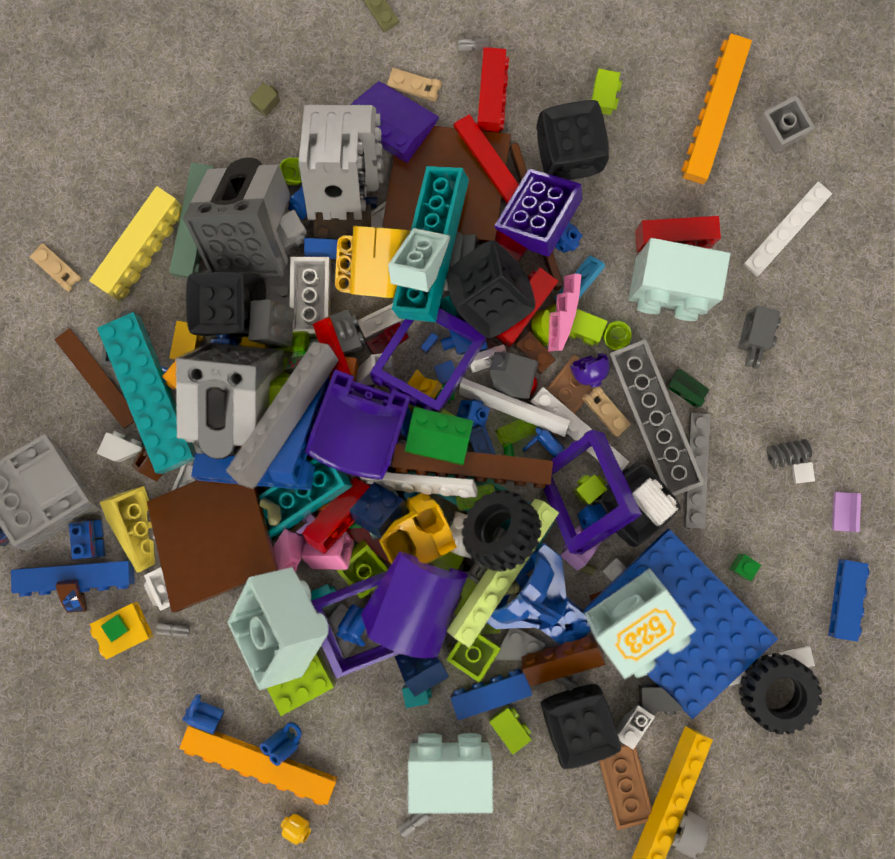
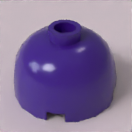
M599 353L597 354L598 358H592L590 355L573 362V365H570V369L574 379L582 385H590L591 388L600 386L602 384L601 381L606 379L610 370L607 354Z

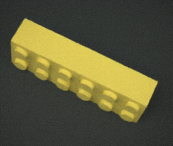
M156 186L89 281L119 301L125 299L130 292L129 288L140 279V272L143 268H147L150 265L153 254L160 251L163 245L162 241L165 237H169L172 234L173 226L176 222L180 221L182 205L174 197Z

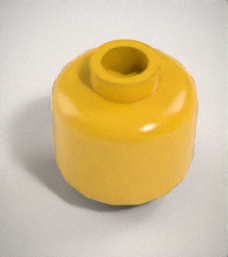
M296 813L290 817L286 816L280 826L282 828V837L295 845L304 843L311 832L309 821Z

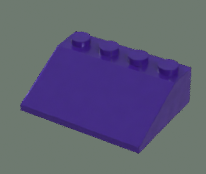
M380 81L351 104L372 105L376 108V113H380V126L377 127L381 129V141L378 142L382 144L383 149L406 163L409 162L440 119L439 116Z
M528 169L496 222L495 228L532 252L550 257L582 201L581 184Z

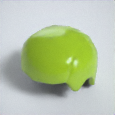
M288 157L282 160L279 166L286 184L291 186L301 184L299 158Z
M613 321L605 327L603 332L604 343L611 350L617 351L628 346L631 342L632 331L625 322Z

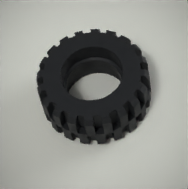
M497 490L491 492V495L486 494L482 496L483 499L477 500L474 503L475 506L467 512V518H464V528H462L461 533L463 536V546H465V550L469 555L490 570H498L499 572L507 571V569L512 570L516 568V565L525 563V559L532 556L533 549L537 548L539 544L537 541L538 538H541V530L539 528L542 527L539 514L524 498L513 491L501 490L500 492ZM511 519L510 526L504 536L492 542L493 534L498 526L504 521Z
M773 653L772 657L769 655L761 656L762 660L753 662L754 666L751 669L748 667L745 670L747 673L746 678L742 677L740 681L743 687L739 688V694L742 696L740 700L745 707V711L754 721L769 732L774 731L776 734L783 735L785 731L789 735L794 734L796 729L799 732L805 729V724L810 725L813 722L812 717L814 715L817 716L819 713L818 705H822V699L819 697V695H822V689L818 686V678L813 675V671L789 655ZM780 678H791L795 687L791 701L779 709L768 708L766 705V693L770 685Z

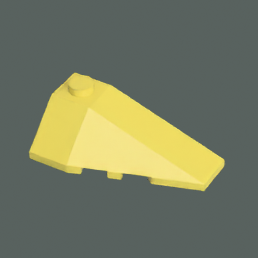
M144 486L100 501L108 524L137 573L155 565L154 543L149 539L148 529L152 528L151 522H148L147 501H149Z

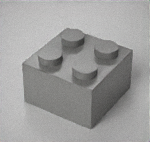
M797 95L763 112L757 120L774 153L805 138L815 129Z

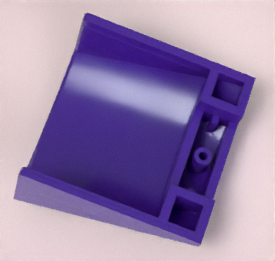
M334 370L305 453L336 470L365 478L383 479L391 462L411 396L392 390L390 394L353 381L354 376Z
M399 552L361 613L369 639L392 651L417 658L438 657L447 633L446 631L449 628L467 580V573L450 568L449 571L419 562L416 556Z

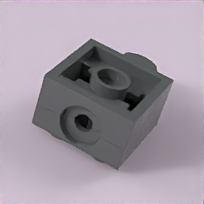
M757 305L746 313L738 349L748 351L745 366L750 367L752 365V368L758 369L763 353L775 346L777 340L775 332L781 323L780 311Z
M348 309L328 316L331 318L344 357L364 352L363 346H366L361 331L357 332L356 330L360 327L355 314H351Z

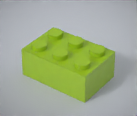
M318 650L302 677L269 687L267 690L279 714L283 716L333 689L336 683Z

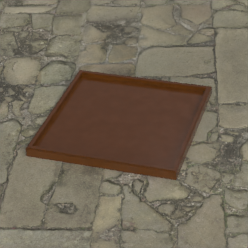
M434 126L408 163L394 156L382 228L411 230L426 166L463 168L469 183L457 231L462 235L476 234L480 242L496 241L497 229L495 224L499 219L502 196L455 128ZM482 131L507 167L511 134Z
M196 480L147 501L171 612L176 613L246 585L249 577L278 571L265 517L260 506L257 487L252 489L240 484Z

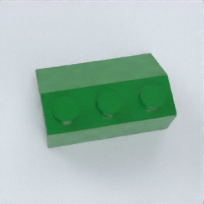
M414 407L405 452L463 465L473 420Z

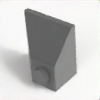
M494 352L490 367L494 390L510 397L529 399L538 361L513 353Z

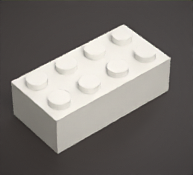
M290 257V307L294 308L293 337H317L312 324L331 315V260L329 257Z

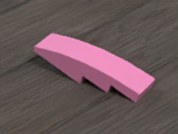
M581 274L564 276L563 293L557 294L556 312L550 313L549 352L562 351L570 334L580 295Z

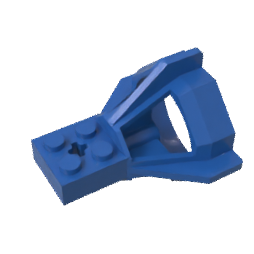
M545 543L535 548L532 556L527 560L514 580L517 581L523 590L508 605L507 601L510 594L504 595L487 621L495 629L538 628L560 645L582 639L591 631L583 609L566 595L562 557ZM534 569L532 576L530 578L527 575V573Z

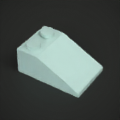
M413 228L388 264L391 284L428 292L436 280L450 236Z

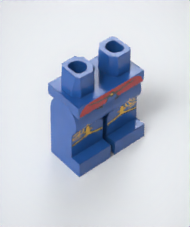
M102 520L69 524L72 559L106 556L104 539H93L104 537Z

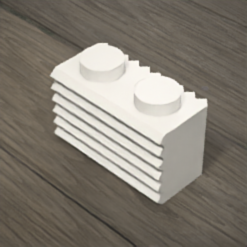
M648 479L632 494L641 510L656 526H659L678 510L675 506L677 503L670 495L666 496L661 491L663 487L657 480L654 479L652 481Z

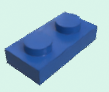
M480 426L472 429L469 440L474 452L496 455L486 427Z

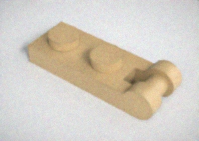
M392 68L387 86L436 102L438 98L437 92L441 89L442 82L437 79H428ZM426 86L431 87V90L425 91Z
M43 243L30 256L33 261L68 292L73 289L72 286L76 281L79 282L82 279ZM69 274L70 277L65 281L63 278Z
M600 386L593 387L589 394L586 393L582 397L584 402L615 437H618L631 425L605 395ZM596 397L600 399L597 403L593 400Z

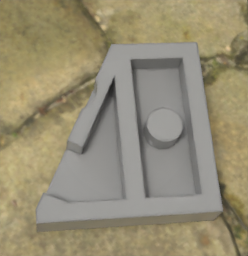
M509 628L500 645L502 649L497 655L496 660L522 661L521 656L543 650L546 643L519 628Z

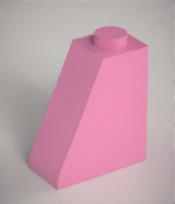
M345 531L325 554L306 542L301 556L311 569L346 570L349 567L354 541Z

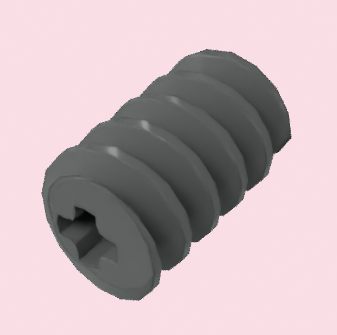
M807 439L795 440L786 444L779 443V445L768 446L767 456L773 469L777 468V463L782 468L785 466V461L788 466H792V460L798 465L800 458L803 463H807V457H812V448Z

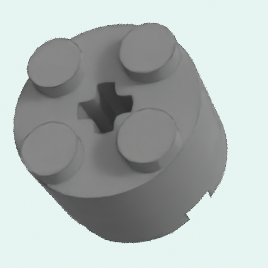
M686 810L672 841L673 849L698 859L697 853L702 854L710 833L706 831L707 826L711 827V821Z

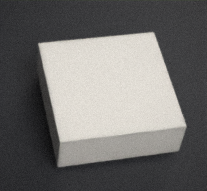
M812 462L792 465L794 484L815 481Z

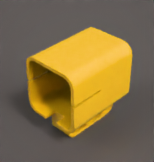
M353 226V236H341L337 242L335 286L337 290L356 295L394 298L397 285L391 284L388 264L411 230ZM349 240H350V242H351V247H350V248H348V246H347V243H348ZM347 260L350 262L349 268L346 266ZM346 279L349 281L348 287L345 285Z

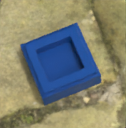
M431 333L422 344L421 350L427 354L438 341V336Z
M452 360L434 366L441 384L447 383L455 371Z

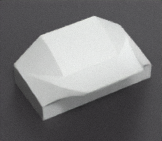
M160 567L144 575L146 579L144 587L152 605L159 607L161 611L170 607L162 568Z

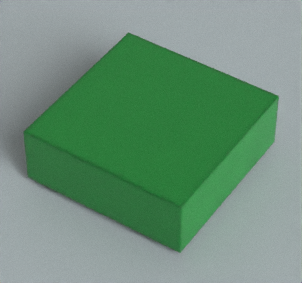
M120 614L101 625V628L111 642H114L130 631Z

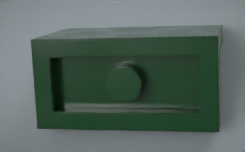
M677 369L665 386L696 409L702 406L705 402L704 398L709 392L708 388L681 369Z

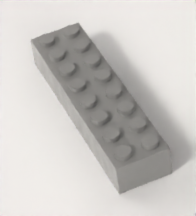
M644 339L609 353V358L659 479L674 496L704 485L705 482L647 340Z

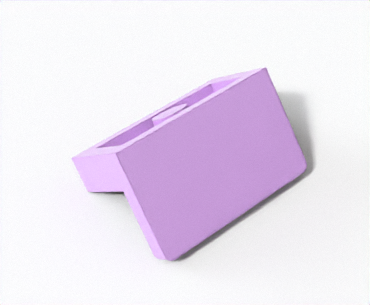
M834 492L832 530L860 531L861 493Z

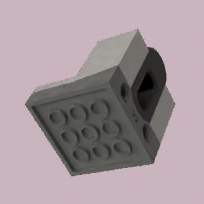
M246 157L232 162L227 168L208 169L183 216V220L209 272L250 273L261 277L283 276L289 260L277 233V228L291 195L279 164L262 165L260 160Z
M209 342L176 358L177 438L185 439L186 442L198 441L201 451L214 459H225L243 447L269 408L270 381L283 373L284 350Z

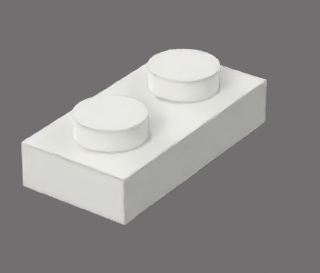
M504 344L479 352L470 366L472 373L491 367L494 352L507 353Z

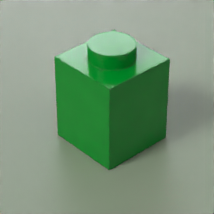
M739 553L729 570L744 580L752 581L761 564L747 555Z

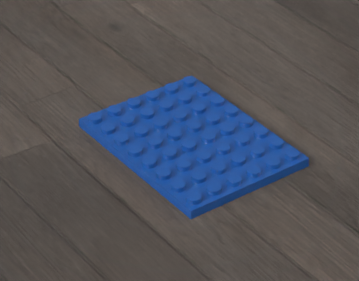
M668 528L590 602L583 611L586 613L650 568L696 631L689 635L691 641L681 651L670 653L667 650L655 658L656 665L647 675L659 687L661 686L694 719L771 647L778 638Z

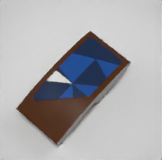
M78 580L58 581L55 586L59 599L67 613L87 611L84 593L80 592Z

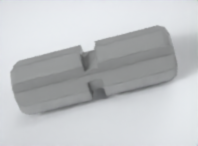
M489 38L458 40L459 51L472 50V48L483 50L484 47H489Z
M157 624L156 634H173V636L187 637L190 634V626Z
M416 813L412 816V820L409 819L398 827L400 835L403 837L408 836L416 829V826H421L430 818L429 814Z

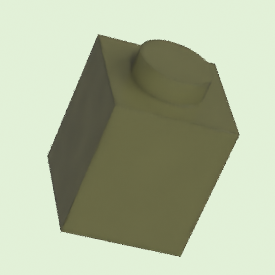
M263 82L251 95L249 101L256 110L266 117L280 102L279 92L272 85L267 86Z

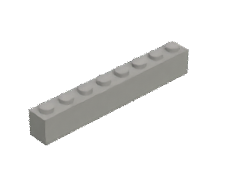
M317 342L312 343L226 470L238 484L252 489L256 487L339 359L329 345Z

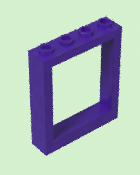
M439 308L436 323L471 341L472 344L436 400L382 370L414 320L405 319L370 371L372 382L380 387L385 386L390 392L395 390L411 396L409 404L441 413L486 342V337L468 323Z
M596 430L587 431L582 438L571 443L570 447L558 453L551 460L553 461L552 475L592 446L619 507L577 535L553 477H551V485H546L545 489H543L550 506L559 512L555 519L571 554H584L642 515L605 434Z
M387 571L310 601L316 613L322 614L327 621L328 635L321 645L336 678L400 654L379 645L345 659L322 608L378 586Z

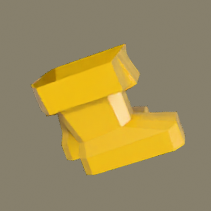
M421 492L412 498H407L406 506L409 514L395 520L382 538H379V542L391 565L399 552L416 556L419 562L427 564L457 548L450 527L439 505L434 499H431L429 494Z

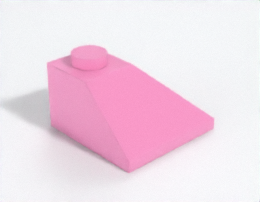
M287 529L283 530L273 547L278 570L293 567L296 572L306 541L304 536Z

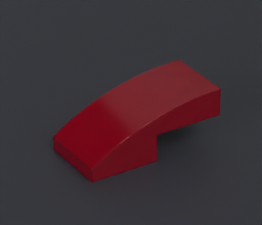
M400 322L385 329L381 334L366 342V346L372 355L384 352L401 326ZM407 333L404 335V337L398 345L402 344L403 342L409 339Z

